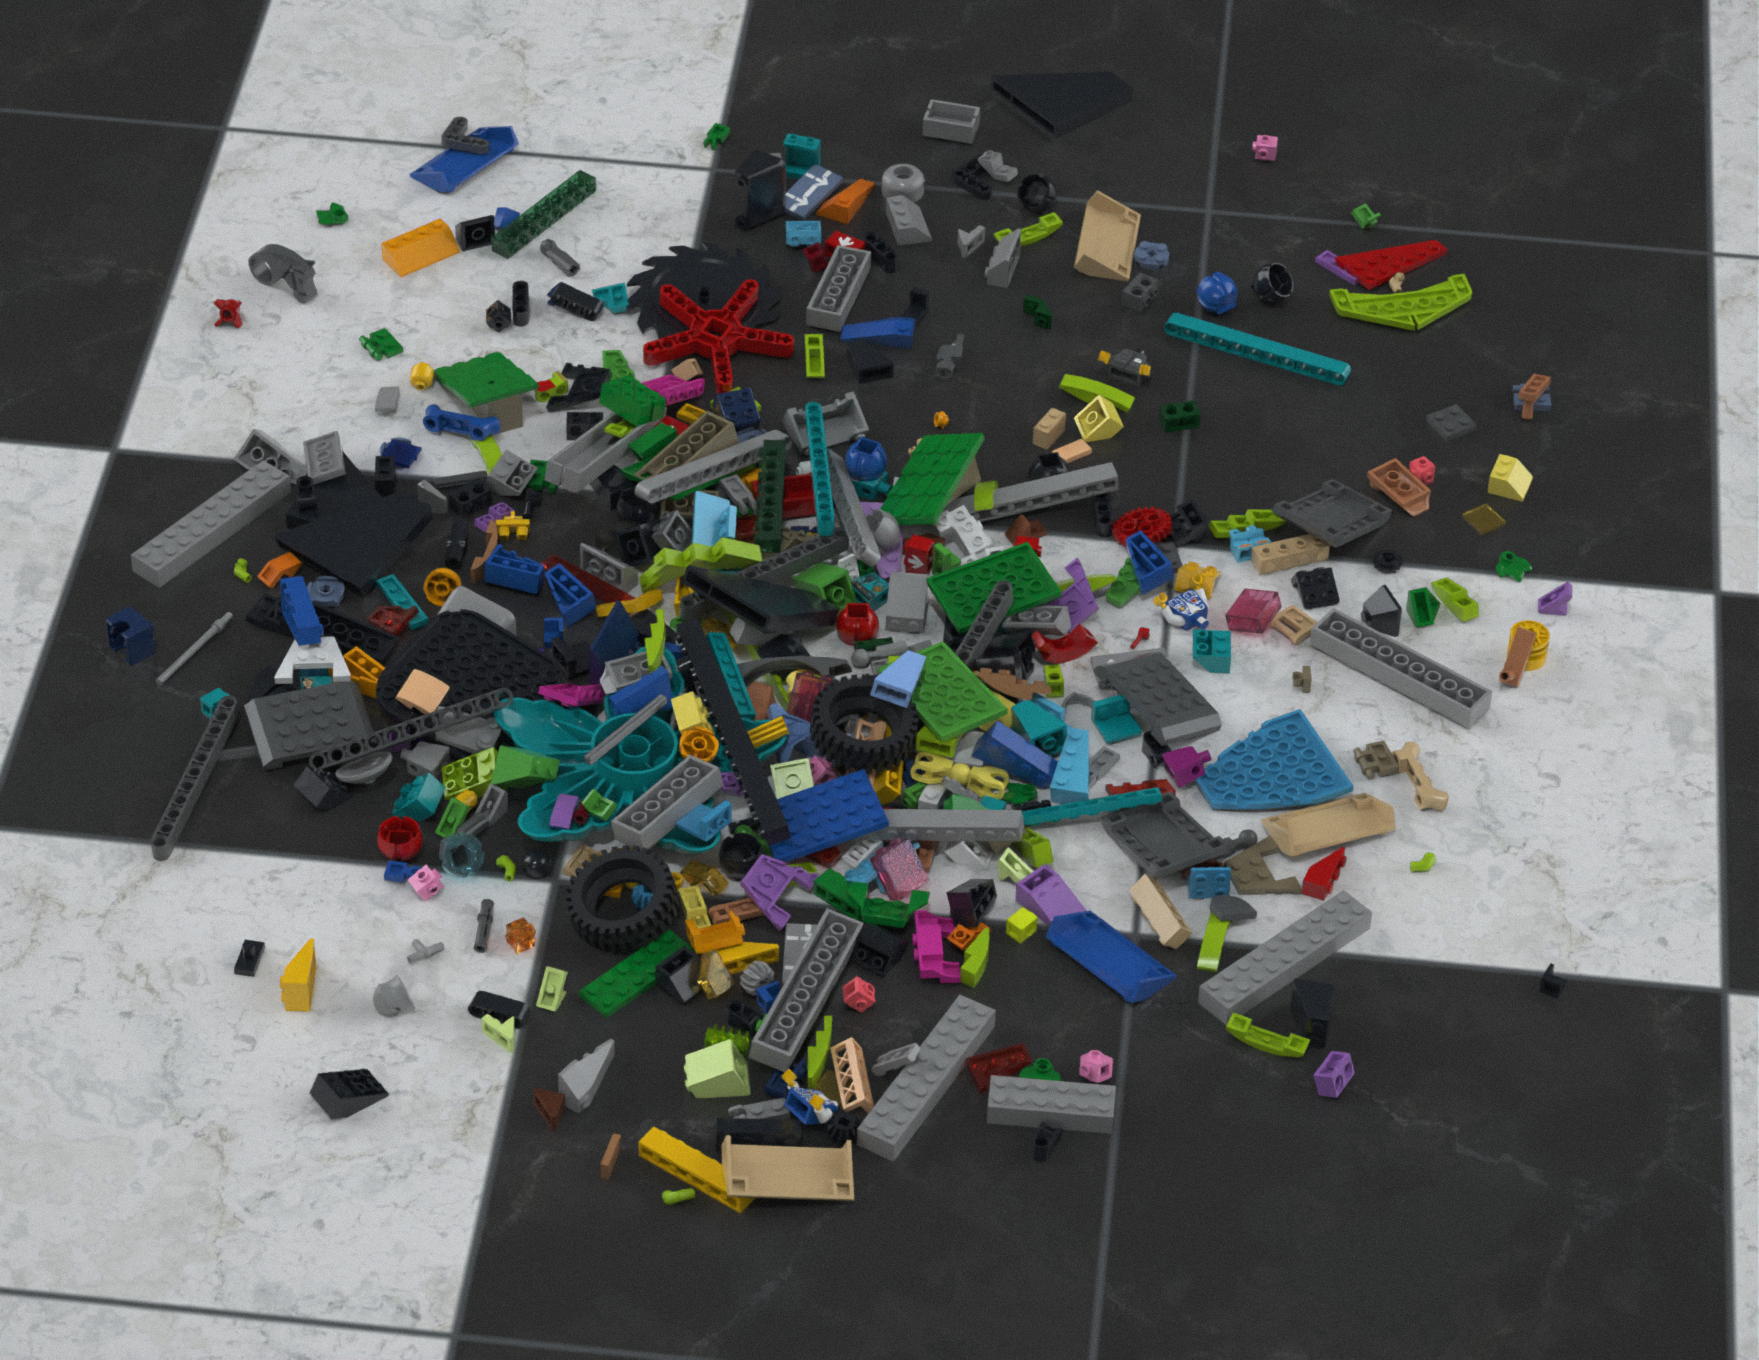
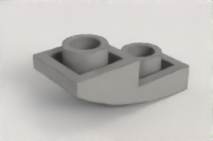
M399 386L381 387L376 399L375 412L389 414L397 406L396 398L400 393Z

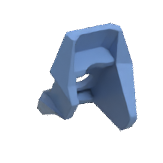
M774 703L767 710L768 720H774L782 716L789 731L785 743L776 752L777 764L788 762L794 746L810 736L811 733L810 722L788 714L778 704Z

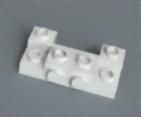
M964 505L951 512L948 510L942 512L936 524H932L938 529L940 537L954 531L955 537L967 554V557L961 559L959 566L981 559L984 550L991 548V545H993L988 535L985 536L983 533V526L980 521H976Z

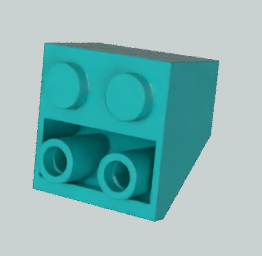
M1193 629V659L1210 673L1230 674L1231 631Z
M430 773L422 777L418 776L412 783H406L401 788V794L394 803L395 807L392 815L399 818L406 816L420 822L434 815L446 787Z

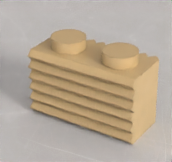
M1051 408L1033 428L1034 436L1032 443L1041 448L1049 449L1052 443L1065 431L1066 414Z

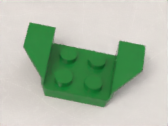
M851 881L848 889V894L861 908V916L864 923L904 928L910 914L928 904L930 892L912 890L909 904L899 900L885 901L882 898H867L868 883Z

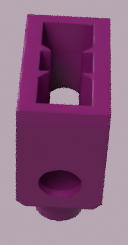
M1193 746L1162 754L1166 770L1178 788L1205 774L1203 764L1212 760L1208 750L1197 753Z

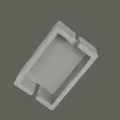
M931 99L923 118V136L972 143L975 132H977L980 124V107Z

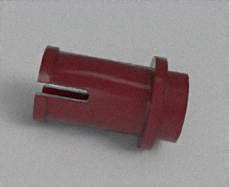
M583 800L579 802L577 810L573 813L574 821L578 824H583L589 818L588 811L582 805Z

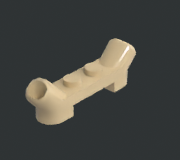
M1411 741L1406 742L1401 750L1392 752L1399 766L1398 774L1407 773L1416 789L1414 801L1419 809L1422 810L1430 807L1443 811L1448 803V794L1433 788L1430 778L1425 775L1423 766L1417 761L1420 754L1418 744Z

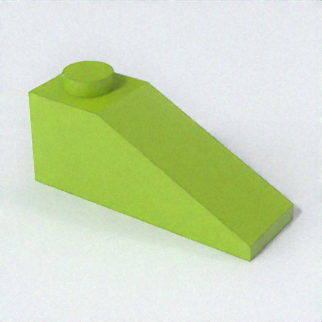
M1024 826L1027 833L1022 836L1021 841H1014L1013 843L1025 860L1035 868L1053 863L1050 840Z

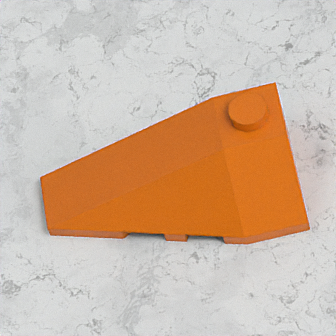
M864 179L857 180L824 202L816 212V215L848 224L875 188L876 183Z

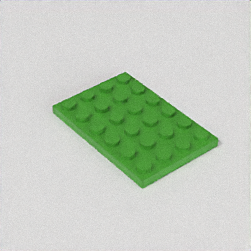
M943 641L916 652L926 656V660L912 694L911 703L915 702L918 717L941 742L1007 715V708ZM889 663L885 666L878 668V675L881 674L892 663Z

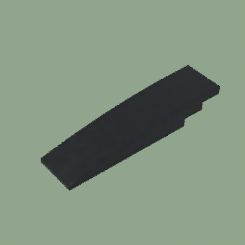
M264 593L246 615V621L294 639L282 615L281 595L277 598ZM312 601L316 615L319 618V623L323 625L324 635H321V637H335L341 654L345 655L357 646L378 663L382 664L400 639L396 635Z

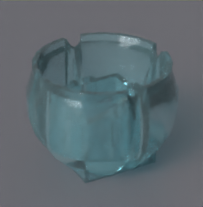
M460 832L456 836H448L441 844L439 850V860L443 861L442 868L446 873L456 878H466L468 874L470 876L476 874L482 867L485 858V852L481 850V842L469 833ZM463 844L469 862L455 867L450 849Z

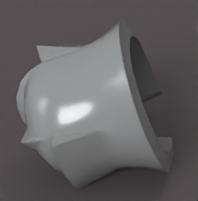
M398 975L388 982L378 984L379 986L373 995V1003L379 1013L389 1016L399 1013L398 1007L401 1010L415 1009L414 1003Z

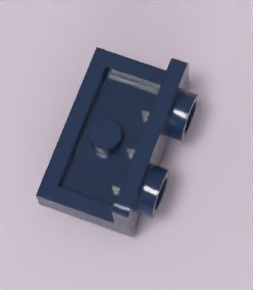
M801 1059L798 1065L792 1063L789 1069L797 1076L794 1081L799 1084L807 1075L806 1060ZM776 1069L765 1086V1093L787 1099L789 1093L788 1084L782 1078L785 1072Z

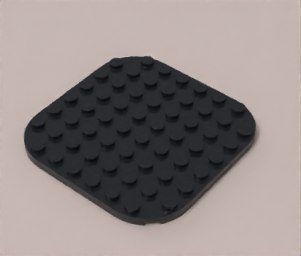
M460 609V611L455 612L448 610L433 617L382 671L377 681L376 698L384 713L398 723H402L425 715L414 706L409 709L395 698L414 669L427 673L450 687L438 705L445 708L500 688L510 690L516 698H524L530 701L546 700L544 695L538 694L540 686L562 684V678L557 663L550 656L485 616L466 609ZM501 694L500 701L509 698V694ZM485 699L481 703L482 709H488L491 705L489 699ZM464 707L463 712L471 714L472 707ZM494 712L481 716L480 718L486 720L488 718H495ZM432 718L426 721L427 728H433L431 725ZM416 725L409 726L410 730L416 733ZM505 732L496 750L499 752L500 745L515 747L513 740ZM435 733L423 737L432 744L449 747L450 755L458 760L473 755V753L437 741Z

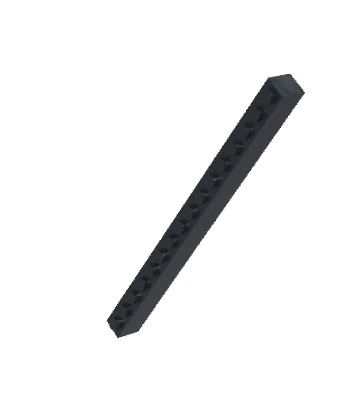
M698 617L676 624L678 631L675 633L678 644L682 643L680 646L684 657H688L686 660L690 669L693 668L691 674L694 682H699L696 684L699 694H704L702 700L705 707L710 708L707 710L710 719L715 720L713 725L716 733L720 732L721 734L718 735L722 746L726 745V748H724L727 759H732L730 761L733 773H738L735 775L739 786L743 785L741 791L744 799H749L747 805L750 813H755L752 815L755 825H760L761 827L758 828L761 839H766L768 846L790 839L791 835L788 824Z

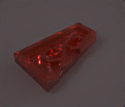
M1024 1043L966 1058V1066L980 1093L990 1088L991 1075L1009 1077L1031 1063V1056Z

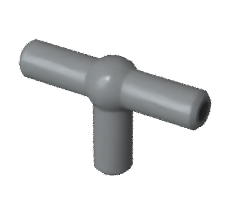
M418 939L412 941V945L418 952L407 956V961L413 963L422 958H428L431 954L443 950L444 944L439 942L425 947Z

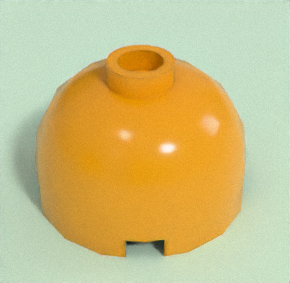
M448 568L433 570L424 582L423 590L427 595L426 598L432 604L442 607L452 591L458 586H462L461 579L457 573Z
M697 726L683 733L680 738L679 752L683 760L692 755L711 763L718 753L719 742L711 730Z

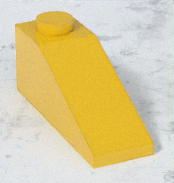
M743 942L742 944L713 950V960L723 977L743 971L747 968L748 964L752 965L754 960H761L767 964L779 961L778 944Z

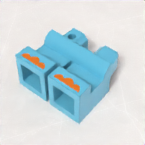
M1254 525L1248 526L1245 532L1241 533L1237 529L1230 530V550L1237 563L1251 560L1252 547L1271 543L1268 537L1265 538L1263 529H1257Z

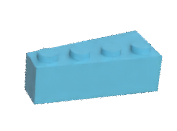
M1069 727L1050 785L1051 801L1061 804L1089 800L1090 741L1088 730Z

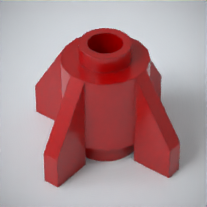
M216 299L213 304L220 310V317L214 325L217 327L223 320L226 322L233 321L240 328L243 324L239 314L242 302L234 299Z

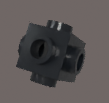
M497 300L486 309V324L498 332L502 331L511 324V309Z

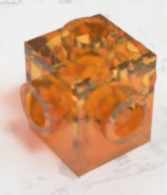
M524 917L506 925L507 934H505V939L517 954L535 946V928Z

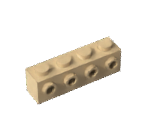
M1311 534L1254 546L1252 547L1251 562L1259 575L1327 560L1330 545Z
M1145 873L1129 889L1133 895L1132 900L1141 907L1142 915L1150 921L1151 929L1160 936L1159 941L1165 947L1170 946L1177 950L1192 934V931L1159 881Z

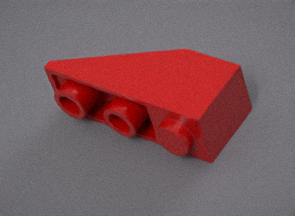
M1345 847L1338 849L1309 867L1303 879L1301 894L1324 901L1327 894L1332 893L1334 880L1338 881L1341 872L1340 868H1344L1347 857L1344 856Z

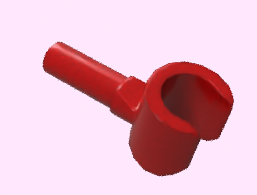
M1139 628L1138 636L1130 646L1131 649H1135L1141 639H1149L1150 629Z

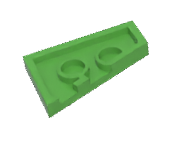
M620 350L602 351L603 368L610 369L612 373L610 381L626 375L632 376L637 380L635 373L629 368L628 362Z
M1128 557L1125 560V565L1119 571L1117 580L1111 584L1106 593V600L1119 608L1141 592Z

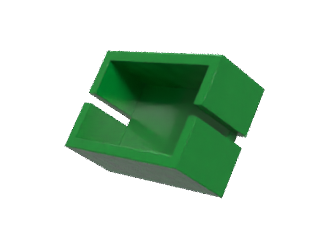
M626 375L602 384L599 403L638 427L649 423V421L653 422L663 418L666 398L659 395L658 392L651 390L645 384L638 382L632 376Z

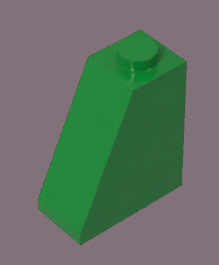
M662 422L631 442L628 447L638 462L661 452L678 437V431L672 425L667 426Z

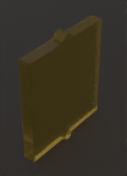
M1487 503L1477 508L1473 507L1472 510L1462 514V517L1481 535L1506 525V521Z
M827 1070L824 1076L817 1080V1084L812 1090L821 1091L831 1101H836L838 1107L842 1109L836 1073ZM848 1079L845 1087L849 1088L853 1081Z

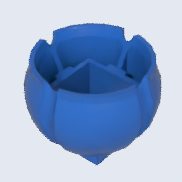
M1215 272L1212 274V277L1207 276L1201 281L1197 288V298L1204 309L1220 315L1237 306L1238 294L1237 286L1229 276L1221 272Z
M860 437L847 451L845 464L848 473L853 478L857 479V477H860L861 481H872L881 477L885 471L887 455L880 442Z

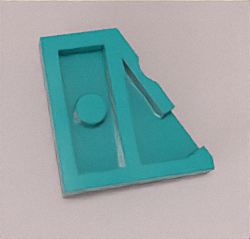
M625 282L592 289L593 297L601 300L611 313L627 311L629 303H627L628 295Z

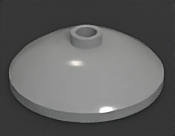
M383 750L343 764L337 769L336 777L344 783L370 784L389 767L393 759L389 751Z

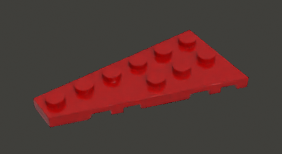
M1437 240L1339 256L1335 257V262L1370 290L1390 281L1398 272L1405 274L1446 255L1447 248Z

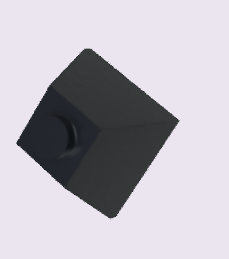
M1031 628L993 637L983 654L1021 651L1022 679L1026 680L1034 671V663H1031V659L1036 647L1034 645L1035 641L1032 638Z

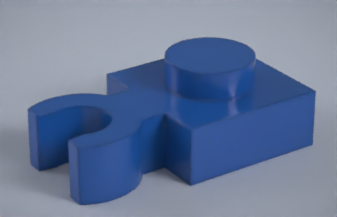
M388 861L384 880L404 883L405 879H409L421 867H408V863Z

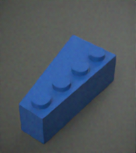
M303 576L280 579L282 615L298 646L321 643V635H324L323 625L319 623V618L316 615Z
M999 721L977 740L971 754L972 757L1003 769L1043 789L1052 782L1058 761Z

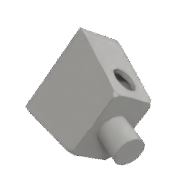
M418 742L413 750L403 748L400 758L407 761V771L409 774L415 777H422L430 773L438 779L442 773L441 767L448 765L450 762V750L447 746Z

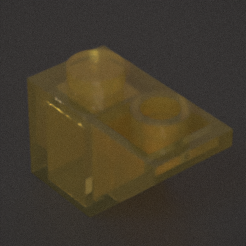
M715 949L702 953L698 983L708 999L720 996L735 984L732 974L726 969L721 956Z

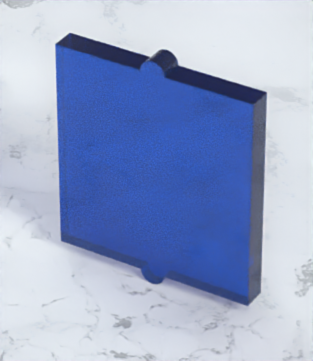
M392 440L388 447L384 448L381 456H394L395 465L409 469L413 462L417 460L422 447Z

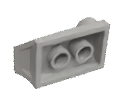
M646 651L605 662V670L599 680L606 695L618 692L629 684L632 685L641 680L642 676L649 675ZM663 654L661 665L668 671L669 680L673 678L672 671Z
M438 706L437 710L443 709L445 707ZM448 712L444 716L446 722H450L454 718L453 712ZM480 717L435 732L437 741L473 754L491 747L496 749L504 733L495 718H488L486 720ZM434 719L431 720V725L433 727L435 725Z

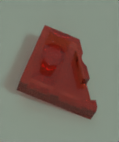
M378 606L367 620L371 625L397 636L419 610L416 606H411L410 609H403L401 606Z

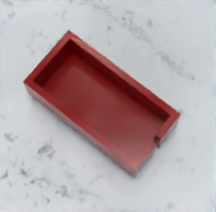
M811 473L752 481V495L758 504L756 514L759 522L760 517L777 516L778 520L815 515Z

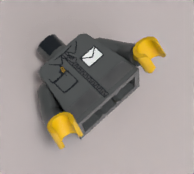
M1140 348L1135 349V351L1123 349L1119 354L1110 356L1111 354L1108 352L1100 351L1098 360L1109 365V378L1139 387L1143 377L1149 378L1152 375L1151 366L1147 362V356Z

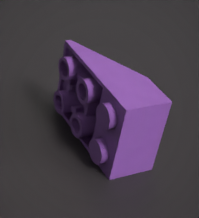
M1045 864L1016 883L1015 900L1049 926L1054 916L1086 911L1060 875Z

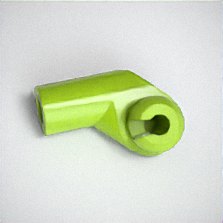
M240 558L235 563L234 574L245 583H249L252 575L246 572L247 561Z
M1428 852L1421 861L1410 862V871L1430 870L1436 862L1435 854Z
M506 855L497 858L496 864L499 865V868L504 867L506 869L504 879L509 882L513 881L516 865Z
M693 1188L674 1192L666 1190L662 1194V1199L667 1205H673L695 1197Z

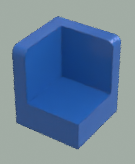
M507 207L497 208L494 217L495 228H503L510 232H515L520 213Z
M544 618V648H552L551 638L557 636L564 642L563 618Z
M778 981L756 989V1003L764 1014H768L780 992V983Z

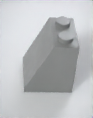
M891 571L885 630L923 633L928 598L927 574Z

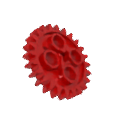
M1146 506L1142 510L1138 507L1137 511L1131 509V513L1125 512V516H1119V520L1114 521L1115 525H1113L1112 532L1115 541H1118L1119 545L1123 544L1124 547H1126L1125 539L1139 531H1142L1154 544V542L1160 543L1161 538L1166 539V535H1170L1173 524L1170 514L1166 510L1162 511L1161 508L1155 510V506L1151 509H1148Z

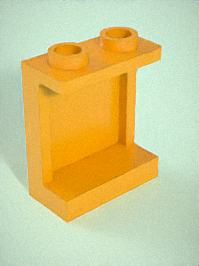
M732 910L728 911V922L703 928H697L693 919L685 920L687 939L696 954L743 943L742 936L745 935L743 923L740 924L739 917L735 916Z

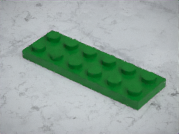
M668 929L664 934L658 936L659 938L656 941L652 940L649 945L642 947L581 989L579 997L605 1018H608L656 985L655 967L683 946H686L694 953L695 951L688 943Z

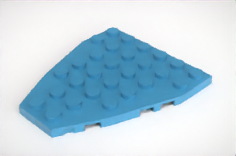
M1301 709L1265 721L1261 724L1259 730L1256 732L1252 730L1248 733V737L1245 740H1238L1218 755V760L1213 765L1209 764L1206 767L1205 774L1195 779L1196 785L1212 809H1267L1319 804L1353 791V784Z

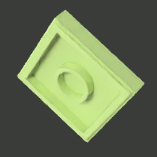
M809 758L770 765L776 799L814 786Z

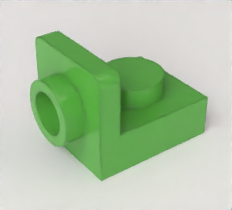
M918 782L903 790L902 804L908 809H918V799L926 784Z

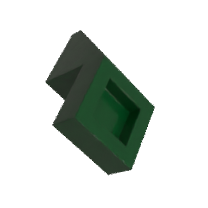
M1026 295L1023 301V312L1035 315L1034 325L1051 330L1053 314L1044 300Z

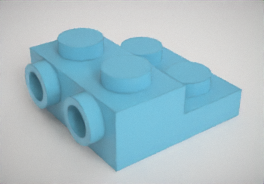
M786 221V244H790L792 247L800 246V244L811 246L817 242L821 244L820 221Z

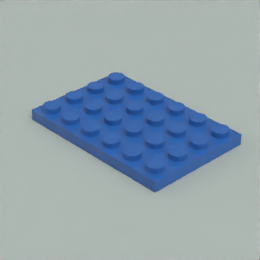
M862 769L777 799L788 824L791 838L770 845L769 848L774 859L789 862L889 827V821L865 770Z

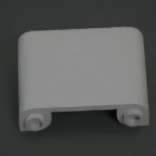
M854 391L846 393V398L839 401V399H836L833 404L822 406L826 448L853 440L858 441L860 437L865 438L869 431ZM795 407L787 409L782 420L784 428L789 436L792 437L800 453L809 455L805 411L803 412L802 409H799L797 412Z
M458 586L452 591L437 613L438 615L448 610L450 612L460 611V609L471 610L485 616L517 636L516 619L509 610L463 586Z

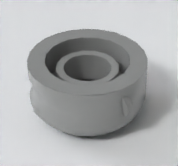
M910 164L893 165L883 173L882 194L885 198L905 196L914 203L921 199L924 194V175L917 167Z

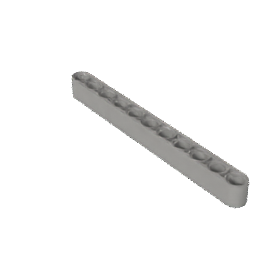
M777 429L643 480L637 484L635 495L649 503H655L785 452L792 445V437Z
M827 448L832 497L855 557L868 566L873 567L880 560V551L843 458Z

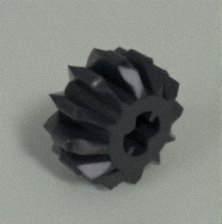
M841 1111L838 1115L832 1114L831 1119L827 1122V1135L830 1137L831 1142H838L839 1146L842 1143H846L847 1140L856 1143L857 1129L861 1125V1120H858L856 1114L851 1115L849 1111L846 1114H843Z

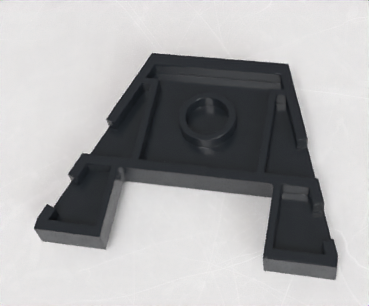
M566 363L562 370V375L565 378H576L568 395L550 397L546 406L548 412L600 398L602 384L609 382L611 379V370L594 366L590 369L585 368L581 364L573 366L572 363Z

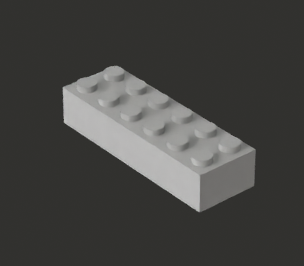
M837 245L807 306L806 325L832 331H841L871 269L870 251Z
M689 755L611 821L615 840L632 848L633 845L639 846L640 851L643 848L650 849L676 826L678 820L699 804L704 803L723 787L720 768Z
M991 1075L987 1123L1038 1128L1041 1122H1046V1125L1056 1129L1062 1128L1063 1130L1112 1134L1116 1086Z

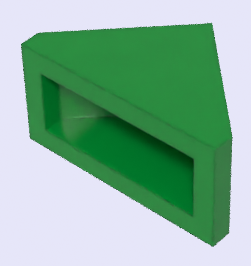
M1427 587L1409 590L1406 611L1415 628L1434 624L1441 603Z

